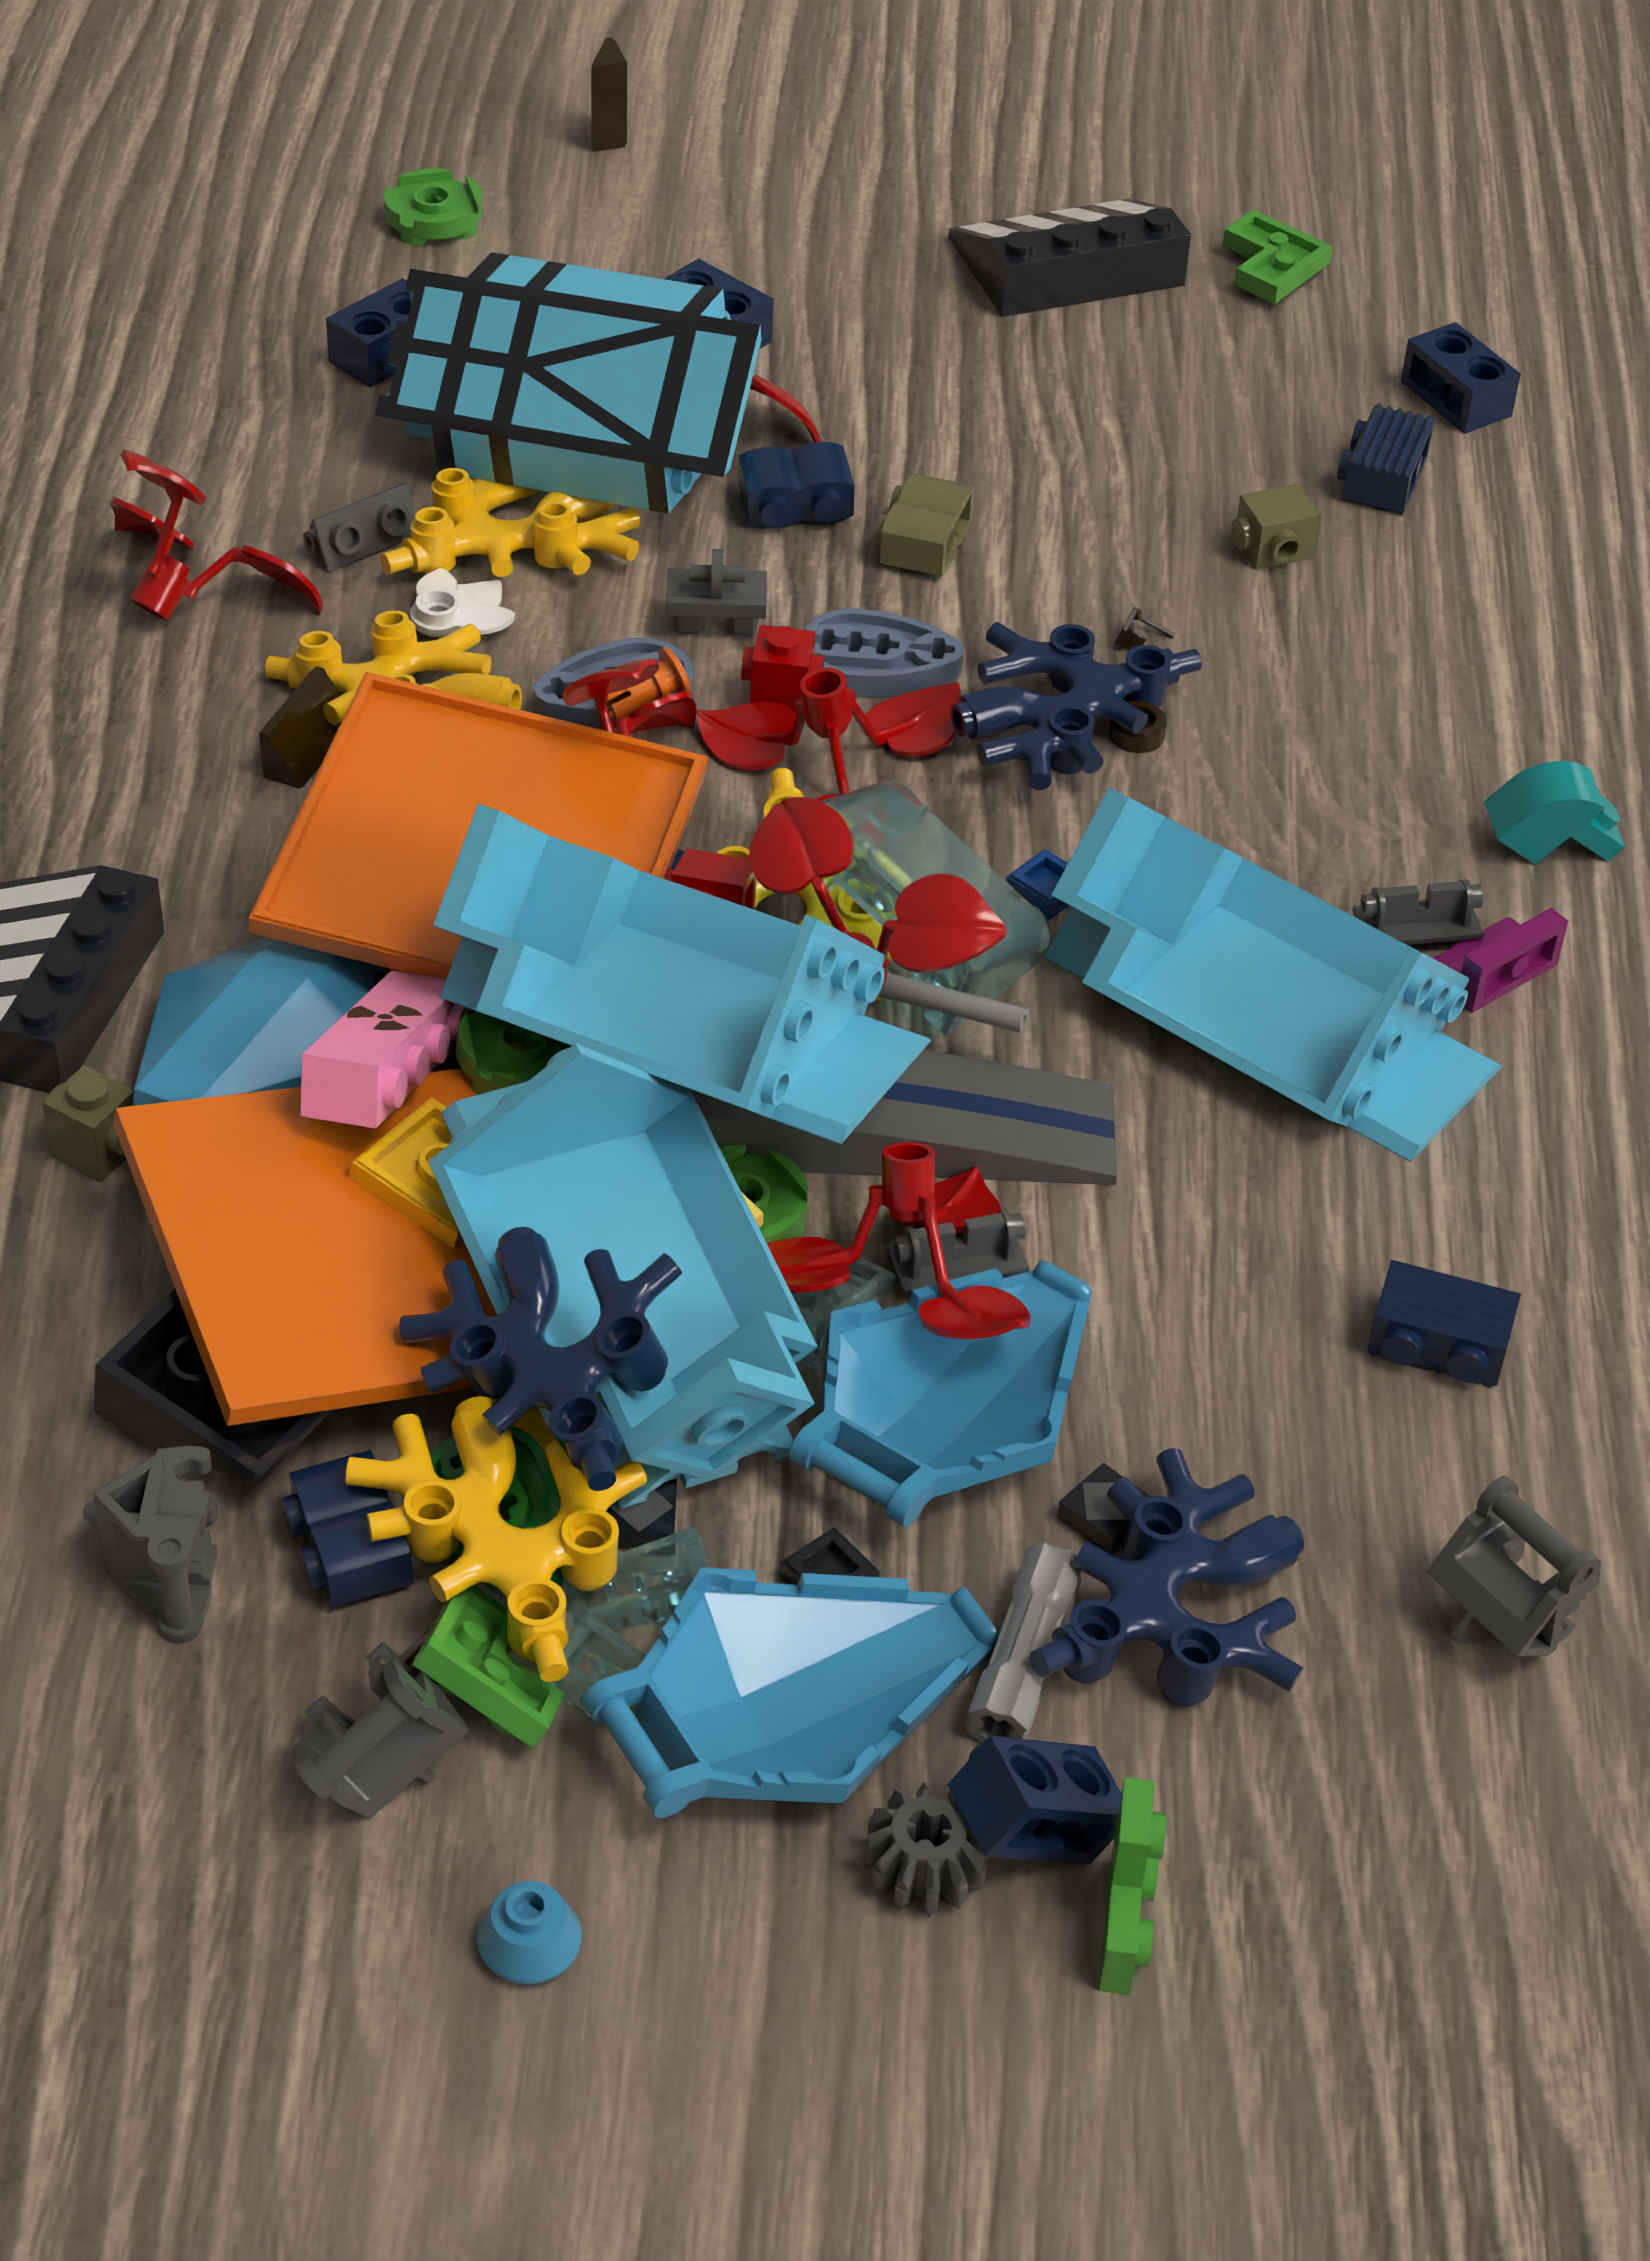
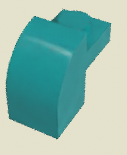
M1552 761L1532 766L1512 777L1484 801L1497 840L1535 865L1569 837H1572L1606 861L1611 860L1625 848L1617 827V823L1620 822L1617 810L1600 794L1592 770L1582 764L1569 761Z

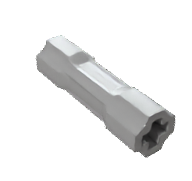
M1045 1542L1032 1545L1026 1549L1012 1588V1600L988 1667L982 1671L967 1713L969 1721L966 1730L980 1743L987 1740L989 1736L1018 1739L1028 1738L1039 1706L1040 1691L1044 1678L1037 1675L1033 1670L1029 1658L1030 1653L1051 1642L1052 1632L1068 1620L1082 1581L1080 1576L1082 1571L1073 1566L1076 1555L1070 1549L1056 1548Z

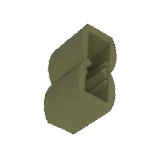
M911 473L903 486L896 485L891 496L889 512L887 515L881 514L878 517L874 530L873 544L875 547L880 548V563L944 576L953 561L957 546L963 542L973 517L974 486Z

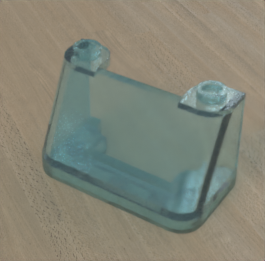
M885 780L821 801L835 809L843 817L850 828L854 842L853 860L849 867L837 875L822 878L828 892L840 886L883 927V924L888 920H898L895 911L896 900L908 885L932 874H950L962 878L971 884L1004 923L1007 929V936L986 952L948 969L929 973L913 972L910 977L911 979L922 982L926 981L933 985L994 999L1040 962L1050 940L1048 923L1044 914L1025 900L924 806L908 787L895 781ZM927 1009L924 1014L945 1036L967 1020Z

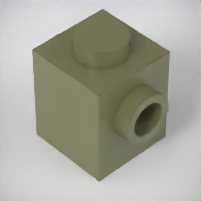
M1300 484L1240 495L1237 518L1232 522L1233 541L1237 549L1243 550L1256 570L1313 559L1315 557L1321 514Z
M83 1065L65 1083L57 1085L43 1102L51 1157L102 1183L126 1160L113 1121L116 1108L133 1106L134 1089L86 1065Z

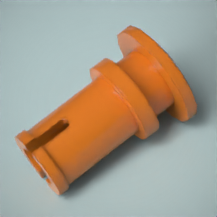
M665 646L658 650L659 670L650 679L628 689L608 695L606 704L607 707L611 706L612 711L609 712L612 722L630 715L633 710L649 702L671 695L674 692H689L692 694L687 673L678 657L670 648Z

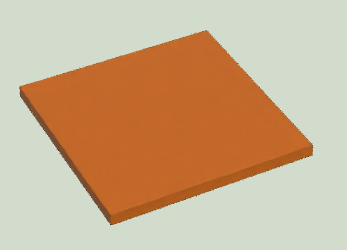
M365 672L249 916V933L401 972L447 979L461 937L435 927L433 924L478 804L499 810L549 836L605 854L639 871L664 879L666 870L668 868L671 869L706 776L709 756Z
M461 1068L430 1072L423 1084L418 1085L404 1099L401 1107L396 1108L377 1128L300 1116L301 1087L118 1107L115 1109L113 1121L115 1131L227 1426L472 1388L466 1378L431 1393L423 1379L420 1368L450 1354L451 1340L439 1339L404 1343L399 1330L402 1316L437 1312L448 1306L451 1300L442 1270L448 1263L456 1260L465 1261L469 1265L485 1315L489 1317L497 1315L464 1240L455 1248L451 1247L348 1178L351 1164L356 1158L431 1097L448 1107L454 1101L477 1095L471 1086L472 1079Z

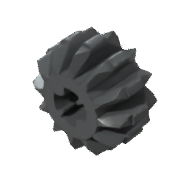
M925 1782L917 1790L916 1798L911 1799L895 1789L891 1798L888 1799L887 1809L874 1808V1812L868 1821V1838L863 1843V1861L866 1862V1868L872 1870L871 1882L875 1887L876 1893L895 1891L894 1901L899 1911L913 1900L923 1902L924 1909L929 1917H931L938 1908V1900L942 1899L960 1910L963 1902L967 1899L968 1889L980 1890V1886L986 1879L987 1863L985 1862L990 1857H986L981 1850L963 1813L958 1808L959 1806L952 1792L949 1791L942 1798L933 1797Z

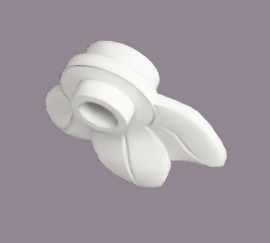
M438 568L419 580L416 585L417 597L410 611V619L415 624L416 630L433 638L445 637L467 624L476 626L480 635L491 634L507 628L515 620V613L500 606L502 602L501 580L457 584L456 579L444 568Z

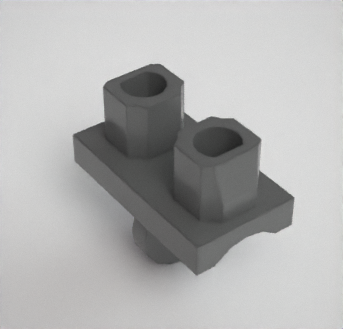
M712 549V565L690 564L689 569H667L666 616L673 617L675 630L678 633L698 634L700 631L705 630V617L727 618V631L733 635L753 636L756 633L759 619H766L767 571H747L745 566L723 565V549Z

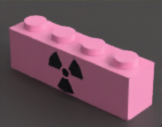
M392 970L302 1054L300 1116L377 1128L396 1108L401 1107L404 1099L418 1085L423 1084L426 1076L439 1063L445 1061L447 1055L456 1046L460 1020L466 1012L469 1017L471 1010L440 998L446 982L445 978Z

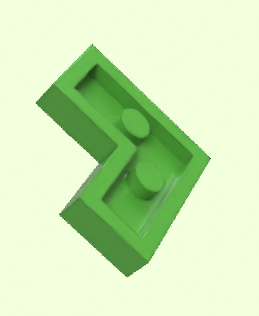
M1253 209L1225 228L1222 245L1247 259L1246 262L1237 267L1234 285L1254 294L1258 299L1269 301L1273 304L1279 302L1330 264L1333 250L1332 245Z
M473 1585L444 1603L412 1665L434 1679L443 1692L457 1695L484 1714L490 1724L499 1732L508 1736H515L533 1749L549 1729L565 1693L551 1683L541 1680L537 1673L505 1652L509 1645L507 1639L508 1608Z
M1124 1777L1110 1859L1099 1991L1130 1995L1135 1965L1149 1967L1154 1920L1140 1919L1141 1900L1154 1901L1159 1859L1162 1860L1167 1822V1813L1153 1812L1155 1781Z

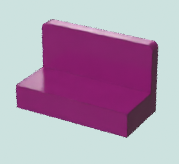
M1549 908L1521 925L1514 919L1507 917L1484 929V938L1464 940L1433 959L1470 978L1465 987V990L1468 991V997L1464 1007L1473 1013L1558 965L1568 920L1553 908Z

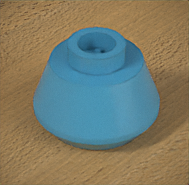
M537 1881L518 1882L505 1888L486 1910L477 1930L478 1950L487 1967L501 1978L521 1984L541 1983L562 1974L576 1959L582 1943L581 1924L575 1911L554 1888Z

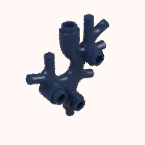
M996 622L988 629L986 641L1008 655L978 664V675L982 684L986 685L1026 674L1047 673L1053 687L1065 693L1048 696L1017 687L986 689L962 695L958 703L952 704L950 710L951 721L959 737L968 736L971 740L1003 733L1020 725L1033 727L1034 730L979 744L977 746V754L983 767L1014 759L1025 761L1027 764L1029 786L1035 790H1044L1052 783L1051 767L1056 772L1067 775L1078 773L1081 770L1090 774L1101 768L1104 761L1103 757L1092 744L1094 718L1109 719L1117 722L1134 734L1139 733L1145 727L1148 715L1128 702L1144 701L1159 707L1166 699L1167 686L1178 683L1180 675L1201 669V656L1196 649L1173 654L1169 648L1161 649L1153 645H1139L1127 652L1125 663L1103 664L1093 659L1095 636L1086 627L1076 624L1061 625L1051 632L1050 641L1040 642L1020 636L1001 623Z
M529 1227L513 1228L501 1236L494 1255L509 1298V1305L502 1313L492 1317L485 1315L469 1265L465 1261L456 1260L448 1263L442 1270L451 1300L448 1306L437 1312L402 1316L399 1323L401 1338L404 1343L439 1339L451 1340L450 1354L420 1368L423 1379L430 1392L433 1393L466 1378L477 1394L499 1399L482 1414L485 1422L499 1436L530 1409L540 1407L551 1412L549 1418L550 1429L571 1464L584 1472L591 1490H606L616 1482L613 1466L619 1459L623 1441L621 1433L603 1403L595 1395L596 1387L600 1380L609 1373H613L621 1386L640 1392L651 1390L661 1383L666 1373L668 1357L644 1315L652 1301L682 1275V1271L670 1256L663 1253L637 1277L623 1281L618 1276L609 1251L605 1249L591 1251L584 1258V1264L600 1305L598 1323L588 1336L576 1344L566 1347H554L545 1340V1330L557 1307L560 1290L558 1273L547 1240L541 1234L536 1233L535 1230Z
M1177 1448L1164 1450L1156 1458L1167 1489L1168 1498L1163 1496H1150L1146 1498L1127 1477L1116 1481L1109 1488L1107 1497L1130 1521L1122 1543L1124 1559L1112 1556L1087 1541L1080 1549L1073 1563L1074 1567L1107 1585L1110 1597L1107 1602L1099 1599H1090L1077 1604L1071 1613L1068 1623L1056 1628L1052 1632L1051 1642L1031 1651L1030 1663L1036 1674L1045 1678L1063 1669L1074 1681L1085 1684L1093 1683L1111 1673L1122 1643L1144 1639L1155 1642L1164 1652L1157 1672V1681L1165 1698L1175 1705L1189 1707L1206 1700L1212 1693L1221 1669L1228 1666L1242 1667L1257 1673L1290 1692L1299 1679L1304 1667L1271 1649L1265 1641L1266 1637L1295 1622L1296 1612L1288 1599L1280 1597L1236 1621L1226 1624H1215L1195 1618L1180 1604L1177 1593L1183 1584L1192 1581L1206 1582L1222 1587L1247 1586L1266 1580L1293 1566L1298 1560V1555L1304 1549V1538L1298 1525L1287 1516L1276 1518L1274 1515H1268L1237 1530L1222 1540L1206 1538L1200 1533L1198 1527L1252 1500L1255 1494L1254 1487L1250 1479L1243 1474H1239L1210 1489L1197 1485L1192 1479L1182 1451Z

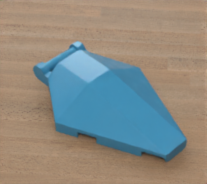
M265 937L166 974L134 1087L133 1106L301 1087L302 1054L387 975V968Z
M1039 1261L1032 1271L1005 1278L994 1268L949 1280L950 1284L958 1292L979 1285L1001 1289L1018 1298L1028 1309L1031 1315L1030 1327L982 1339L960 1340L945 1338L929 1332L919 1322V1306L924 1301L941 1297L937 1284L912 1290L909 1303L881 1310V1306L875 1300L831 1311L826 1331L821 1413L804 1426L795 1437L789 1451L790 1460L807 1470H811L814 1467L819 1468L885 1507L886 1516L906 1528L918 1518L925 1504L934 1497L1051 1462L1092 1295L1090 1287L1084 1281L1047 1261Z
M701 1567L674 1609L672 1616L662 1628L659 1638L638 1668L597 1681L585 1692L582 1697V1703L596 1723L604 1722L645 1786L643 1798L656 1818L662 1819L674 1815L684 1809L689 1802L703 1797L843 1803L993 1652L998 1635L991 1620L965 1587H960L955 1593L910 1591L908 1579L802 1573L798 1585L757 1583L755 1570ZM636 1705L640 1723L629 1708L630 1706Z

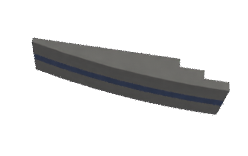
M923 1050L842 1144L691 1090L719 1147L746 1145V1154H758L767 1157V1149L774 1150L791 1159L803 1173L882 1176V1150L884 1147L899 1142H917L926 1144L935 1150V1178H950L977 1166L983 1180L1116 1185L1117 1165L1113 1085L994 1061Z

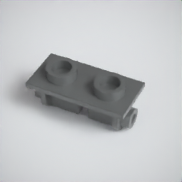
M400 484L312 519L310 530L303 533L307 549L310 552L319 551L321 553L325 569L329 572L399 544L403 539L411 537L410 524L415 519L416 514L408 484Z
M1467 879L1459 880L1458 882L1428 884L1425 900H1418L1419 890L1416 885L1390 888L1373 887L1371 894H1362L1360 905L1353 906L1352 909L1355 918L1406 945L1484 938V931L1474 911L1475 908L1482 907V888L1479 884L1471 885Z
M1007 1209L998 1210L997 1214L964 1220L963 1233H956L952 1222L938 1225L949 1280L994 1268L1003 1276L1029 1271V1264L1018 1241L1024 1239L1026 1235L1024 1220L1020 1213L1010 1215ZM913 1227L904 1228L903 1235L893 1237L891 1243L885 1244L886 1252L904 1296L910 1295L914 1289L937 1284L925 1227L918 1229Z

